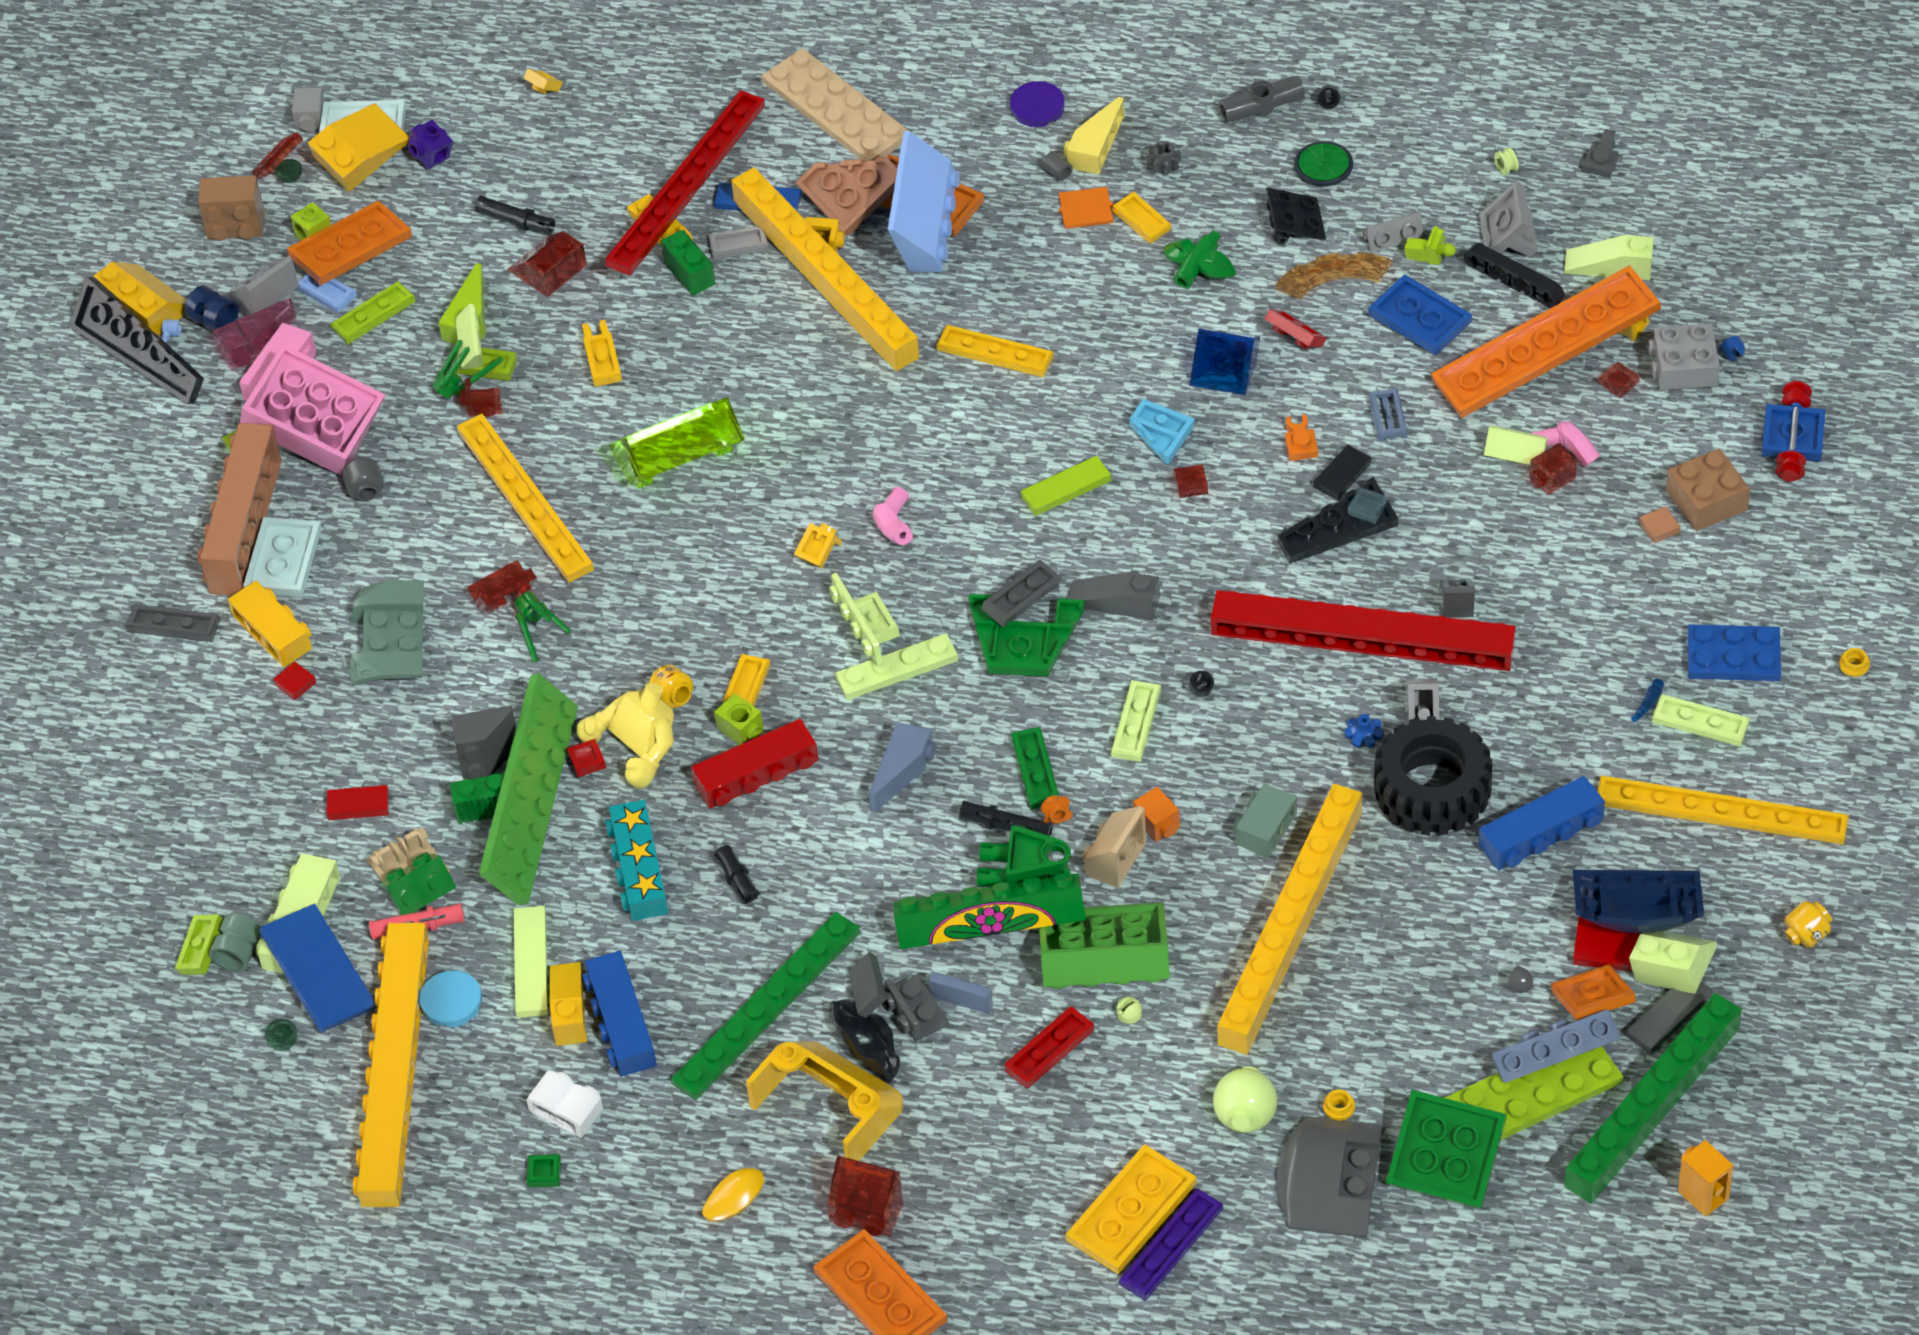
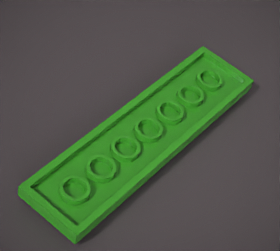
M540 673L529 678L479 874L517 905L528 904L578 709L577 704Z

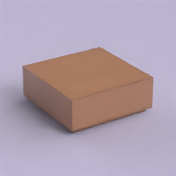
M1666 506L1639 518V524L1654 544L1680 533V525Z

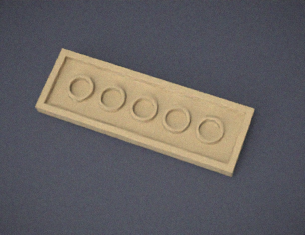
M803 48L761 75L762 82L863 161L876 160V158L887 156L902 145L903 132L909 131Z

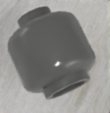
M357 457L349 462L343 470L344 483L351 497L360 501H370L381 492L384 481L380 467L375 460Z

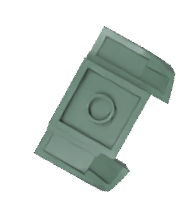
M385 580L360 590L354 602L349 622L357 623L363 619L362 653L352 654L348 669L353 685H362L366 682L380 679L422 678L424 581Z

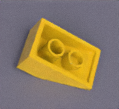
M373 103L328 125L312 138L308 145L313 157L349 192L407 145L410 137L376 103Z

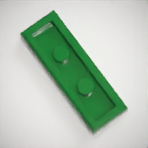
M1037 727L1012 732L1011 740L1030 810L1041 808L1043 802L1048 797L1059 796L1041 728Z

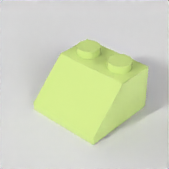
M1667 931L1642 933L1629 957L1635 981L1695 994L1717 948V941Z

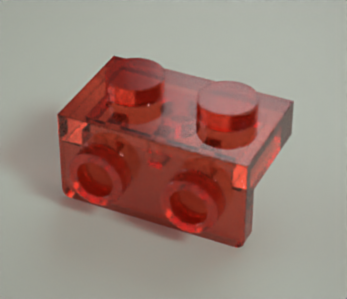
M515 560L470 585L467 590L481 614L489 609L494 612L507 604L506 600L516 595L518 598L521 594L530 592L537 577L531 568L524 571L520 562Z

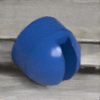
M1736 335L1726 339L1720 345L1719 350L1727 360L1737 361L1738 359L1735 355L1740 354L1743 357L1745 346L1740 337Z

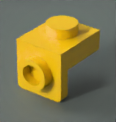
M805 218L836 252H838V248L844 247L845 233L840 231L839 219Z

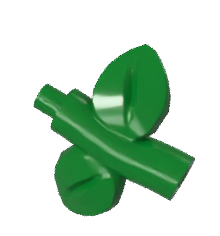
M1212 230L1209 235L1202 236L1196 244L1190 239L1185 238L1165 245V256L1170 261L1181 264L1173 277L1174 282L1178 286L1189 289L1199 271L1207 277L1217 279L1231 278L1236 275L1229 258L1220 251H1216L1219 247L1217 242L1221 237L1217 231Z

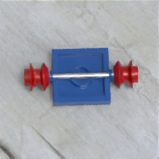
M1802 381L1789 382L1783 387L1782 405L1766 404L1762 456L1776 458L1777 466L1775 473L1779 478L1788 482L1804 477L1806 460L1821 462L1826 409L1809 408L1811 405L1812 388Z

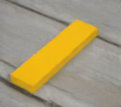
M946 325L936 345L938 351L1043 378L1054 358V351L951 325Z

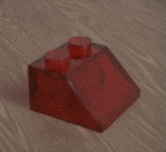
M565 231L552 234L511 265L508 271L548 298L587 266L584 245Z
M837 1156L827 1203L829 1220L842 1228H850L852 1226L865 1229L872 1236H881L882 1234L891 1237L904 1205L900 1172Z

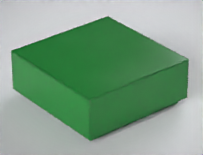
M528 1155V1188L560 1187L561 1155Z

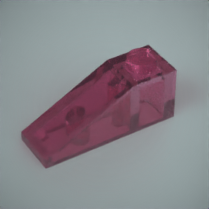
M291 298L213 330L217 349L230 370L246 366L249 362L256 360L282 322L291 325L297 319L293 301Z

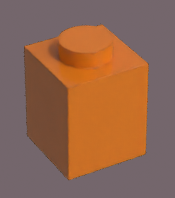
M1158 786L1133 801V807L1141 806L1145 808L1146 833L1154 842L1163 837H1171L1180 828V810Z

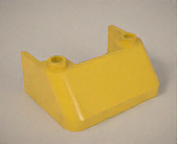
M817 1041L784 1042L779 1044L746 1080L750 1108L756 1110L789 1072L799 1069L847 1098L850 1113L860 1120L842 1141L846 1167L852 1170L902 1112L903 1099L901 1093Z

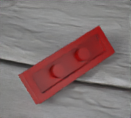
M1070 1006L1004 1064L1005 1072L1023 1087L1029 1089L1094 1032V1023L1073 1006Z

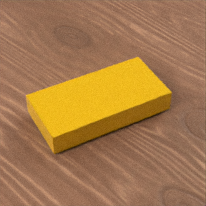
M1134 191L1113 205V212L1150 244L1172 229V224Z
M741 654L723 703L735 693L755 706L771 666L770 659Z

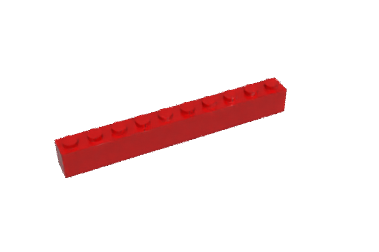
M1216 590L1211 613V635L1502 671H1511L1515 646V625L1423 615L1414 612L1389 611L1382 608L1372 609L1356 607L1354 605H1339L1323 601L1314 602L1297 600L1295 598L1272 597L1264 594L1255 595L1236 591Z

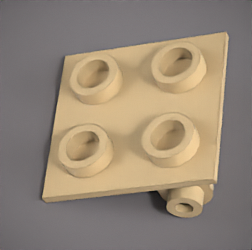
M422 827L420 829H412V832L405 835L404 839L398 837L395 844L391 841L389 846L387 845L378 851H373V855L366 860L381 881L386 880L385 875L398 867L405 869L412 865L411 860L424 852L437 854V852L427 841L428 835Z

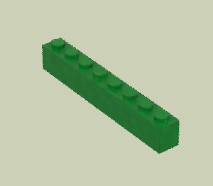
M1717 993L1712 995L1567 1165L1565 1170V1188L1590 1204L1593 1203L1740 1028L1742 1008Z

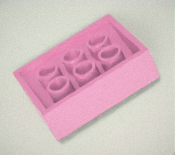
M282 344L242 407L240 423L273 425L278 445L343 477L345 466L354 459L385 398V394Z

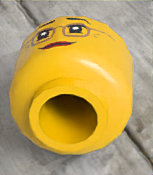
M674 665L659 667L652 674L649 683H655L662 687L663 692L660 699L671 709L683 706L691 698L693 681L689 675Z

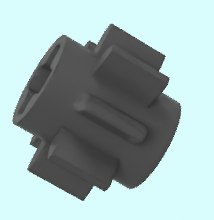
M1168 141L1157 142L1154 147H1149V155L1146 156L1147 166H1153L1154 174L1168 175L1173 170L1179 169L1181 150H1175L1174 143Z

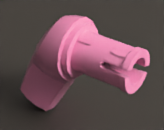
M1562 421L1560 424H1557L1558 427L1536 432L1532 431V434L1548 437L1546 447L1561 444L1566 450L1571 451L1584 467L1600 457L1590 439L1571 422Z
M895 487L884 503L877 504L874 507L872 517L879 530L890 541L903 546L913 539L910 528L898 517V512L909 500V494L904 489Z

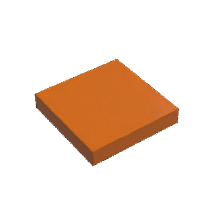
M1605 965L1551 984L1554 996L1576 1021L1604 1010L1610 1011L1636 1002L1635 992L1610 965Z

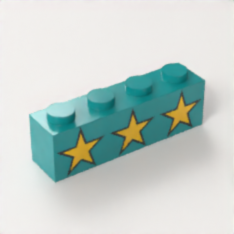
M645 799L609 806L611 819H607L605 822L608 837H615L616 843L610 844L613 861H620L621 868L615 869L618 886H625L626 889L625 893H620L623 911H630L632 921L669 914Z

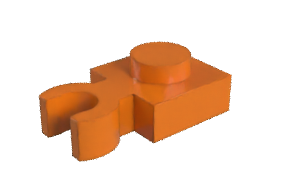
M1302 414V422L1300 424L1292 423L1291 417L1287 416L1286 429L1288 432L1285 433V442L1289 461L1317 458L1318 447L1314 429L1307 430V416Z

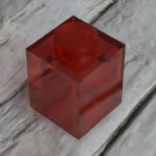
M1558 443L1531 459L1530 481L1537 489L1541 488L1547 495H1550L1576 479L1577 461Z

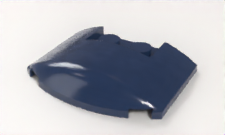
M1573 870L1575 913L1600 927L1626 933H1655L1684 926L1704 916L1700 871Z

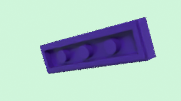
M1196 1188L1119 1279V1285L1146 1301L1223 1210V1204Z

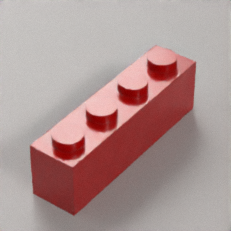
M800 718L691 766L693 782L709 809L717 805L724 806L733 798L742 794H751L767 783L781 781L792 772L810 768L815 762L819 761L817 743Z

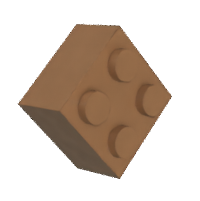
M256 176L201 178L198 204L207 239L224 240L228 238L251 239L253 237H263L265 209Z
M1720 448L1668 469L1666 491L1695 531L1748 510L1750 488Z

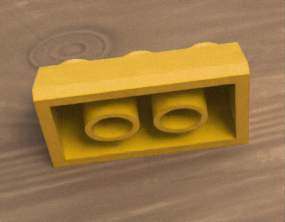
M111 262L93 276L157 335L162 333L164 320H179L185 315L187 299L139 264Z

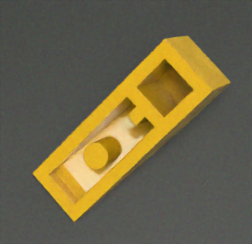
M581 962L550 966V1010L556 1046L588 1042Z

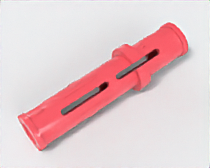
M458 903L457 905L435 909L433 906H429L425 911L376 921L372 920L369 921L372 940L382 938V936H387L388 923L414 921V923H425L427 929L436 931L440 926L459 922L463 923L465 918L462 904ZM446 915L445 918L420 922L421 919Z

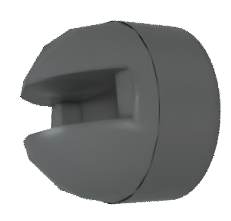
M1517 965L1508 980L1507 988L1517 993L1528 992L1533 985L1532 974L1527 969Z

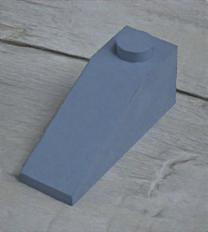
M896 722L869 791L871 811L877 812L924 771L928 760L932 761L934 759L936 743L933 742L931 729Z

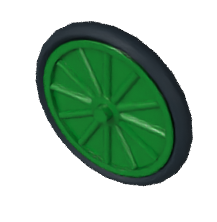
M1319 141L1306 145L1297 153L1294 167L1298 176L1305 182L1316 186H1331L1342 182L1351 174L1353 158L1350 152L1342 145L1330 141Z

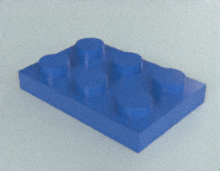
M1405 274L1368 309L1369 316L1436 356L1472 322L1471 313Z
M1688 624V679L1780 681V627Z

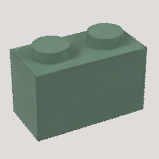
M1264 783L1258 793L1254 792L1251 795L1245 814L1239 815L1234 823L1233 832H1235L1236 845L1269 859L1297 815V796Z

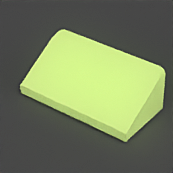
M468 304L456 317L458 340L463 342L459 349V354L462 353L465 347L470 348L469 353L461 364L462 369L478 368L483 365L478 316L475 305Z

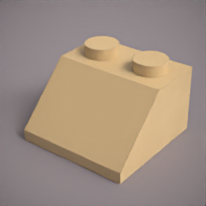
M1136 806L1114 812L1106 823L1103 822L1100 825L1095 842L1092 846L1088 845L1082 856L1085 876L1115 888L1120 887L1146 844L1145 808Z

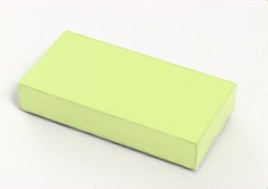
M1490 425L1484 455L1542 467L1548 437Z

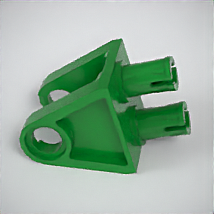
M1011 826L1010 841L1008 843L980 842V862H1006L1007 866L1005 869L978 867L976 885L977 887H992L1000 882L1012 884L1023 882L1032 877L1044 879L1059 873H1071L1068 868V863L1071 859L1070 846L1063 840L1020 826ZM1055 851L1061 852L1064 855L1059 861H1051L1047 858L1051 852Z

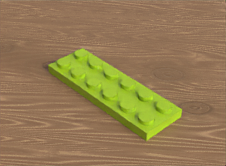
M1601 1046L1507 1083H1503L1499 1073H1496L1445 1098L1507 1114L1501 1140L1622 1084L1624 1076Z

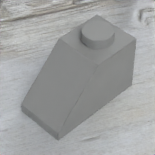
M1437 678L1406 679L1408 724L1409 720L1415 718L1427 720V716H1436V719L1440 720L1439 683Z

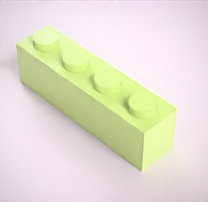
M301 853L297 864H293L291 867L288 885L286 889L281 890L275 914L272 913L270 915L268 923L314 903L322 916H324L340 879L336 860ZM261 938L257 944L256 955L259 957L262 969L284 974L264 939Z

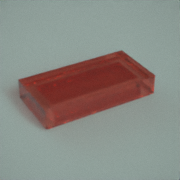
M294 132L284 137L252 170V174L257 179L271 174L303 140L298 132Z

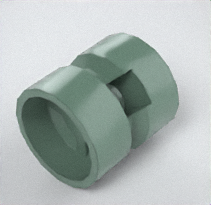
M238 913L227 914L219 929L220 935L215 938L209 951V958L223 969L236 972L244 971L253 954L252 949L255 948L261 936L259 933L261 926L246 915Z

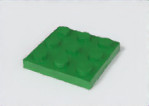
M1411 1090L1386 1184L1482 1210L1507 1114Z

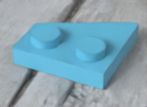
M1143 399L1130 417V427L1164 463L1169 465L1195 427V418Z

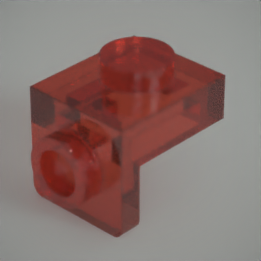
M471 378L465 379V389L460 390V401L462 407H467L469 417L483 414L485 417L503 414V404L499 388L473 390Z

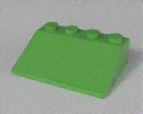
M1163 902L1085 907V921L1040 927L1043 987L1062 989L1069 985L1093 987L1099 983L1114 982L1115 984L1123 985L1131 981L1159 982L1162 979H1170Z

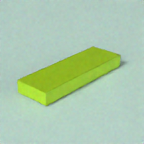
M397 281L330 323L331 330L348 345L416 302L415 296Z
M1096 455L1021 490L1020 494L1034 516H1037L1112 481L1110 472Z

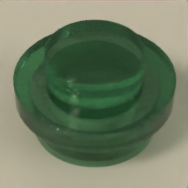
M295 159L282 160L274 169L277 179L284 183L297 181L303 171L301 163Z

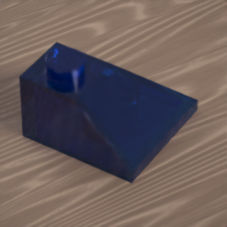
M1198 328L1189 386L1246 395L1257 361L1260 336L1233 331Z

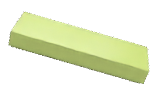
M1131 680L1112 747L1111 757L1138 762L1142 761L1160 697L1161 685Z
M1661 694L1652 716V722L1741 746L1750 723V718Z

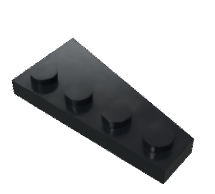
M1373 476L1365 481V486L1357 491L1352 489L1344 494V499L1332 505L1330 503L1321 508V513L1313 518L1307 517L1279 534L1278 544L1291 564L1398 526V517Z

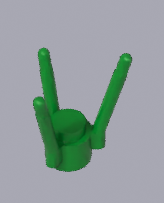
M458 340L432 386L447 399H451L454 394L460 397L468 387L499 365L503 358L498 357L463 384H460L462 378L456 371L469 353L470 348L465 347L452 365L463 343L462 340Z
M525 592L516 599L515 607L519 612L515 618L520 623L532 661L537 662L538 657L526 623L527 621L537 622L543 618L547 622L551 620L567 634L571 630L543 602H540L533 592Z

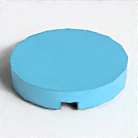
M459 970L435 974L425 982L419 997L424 1017L432 1024L437 1026L439 1024L446 1025L447 1027H457L469 1022L477 1015L482 1002V992L478 981L470 974Z

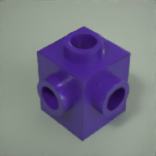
M430 120L424 124L416 125L411 130L407 149L413 157L417 158L429 170L450 157L453 140L443 128H440L433 120Z

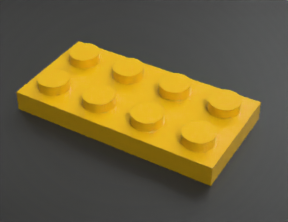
M1144 1144L1065 1234L1066 1241L1111 1271L1119 1274L1197 1184V1177Z

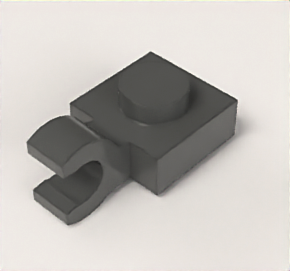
M1605 129L1600 147L1591 145L1584 163L1583 172L1611 178L1619 152L1613 150L1616 142L1614 140L1616 131Z

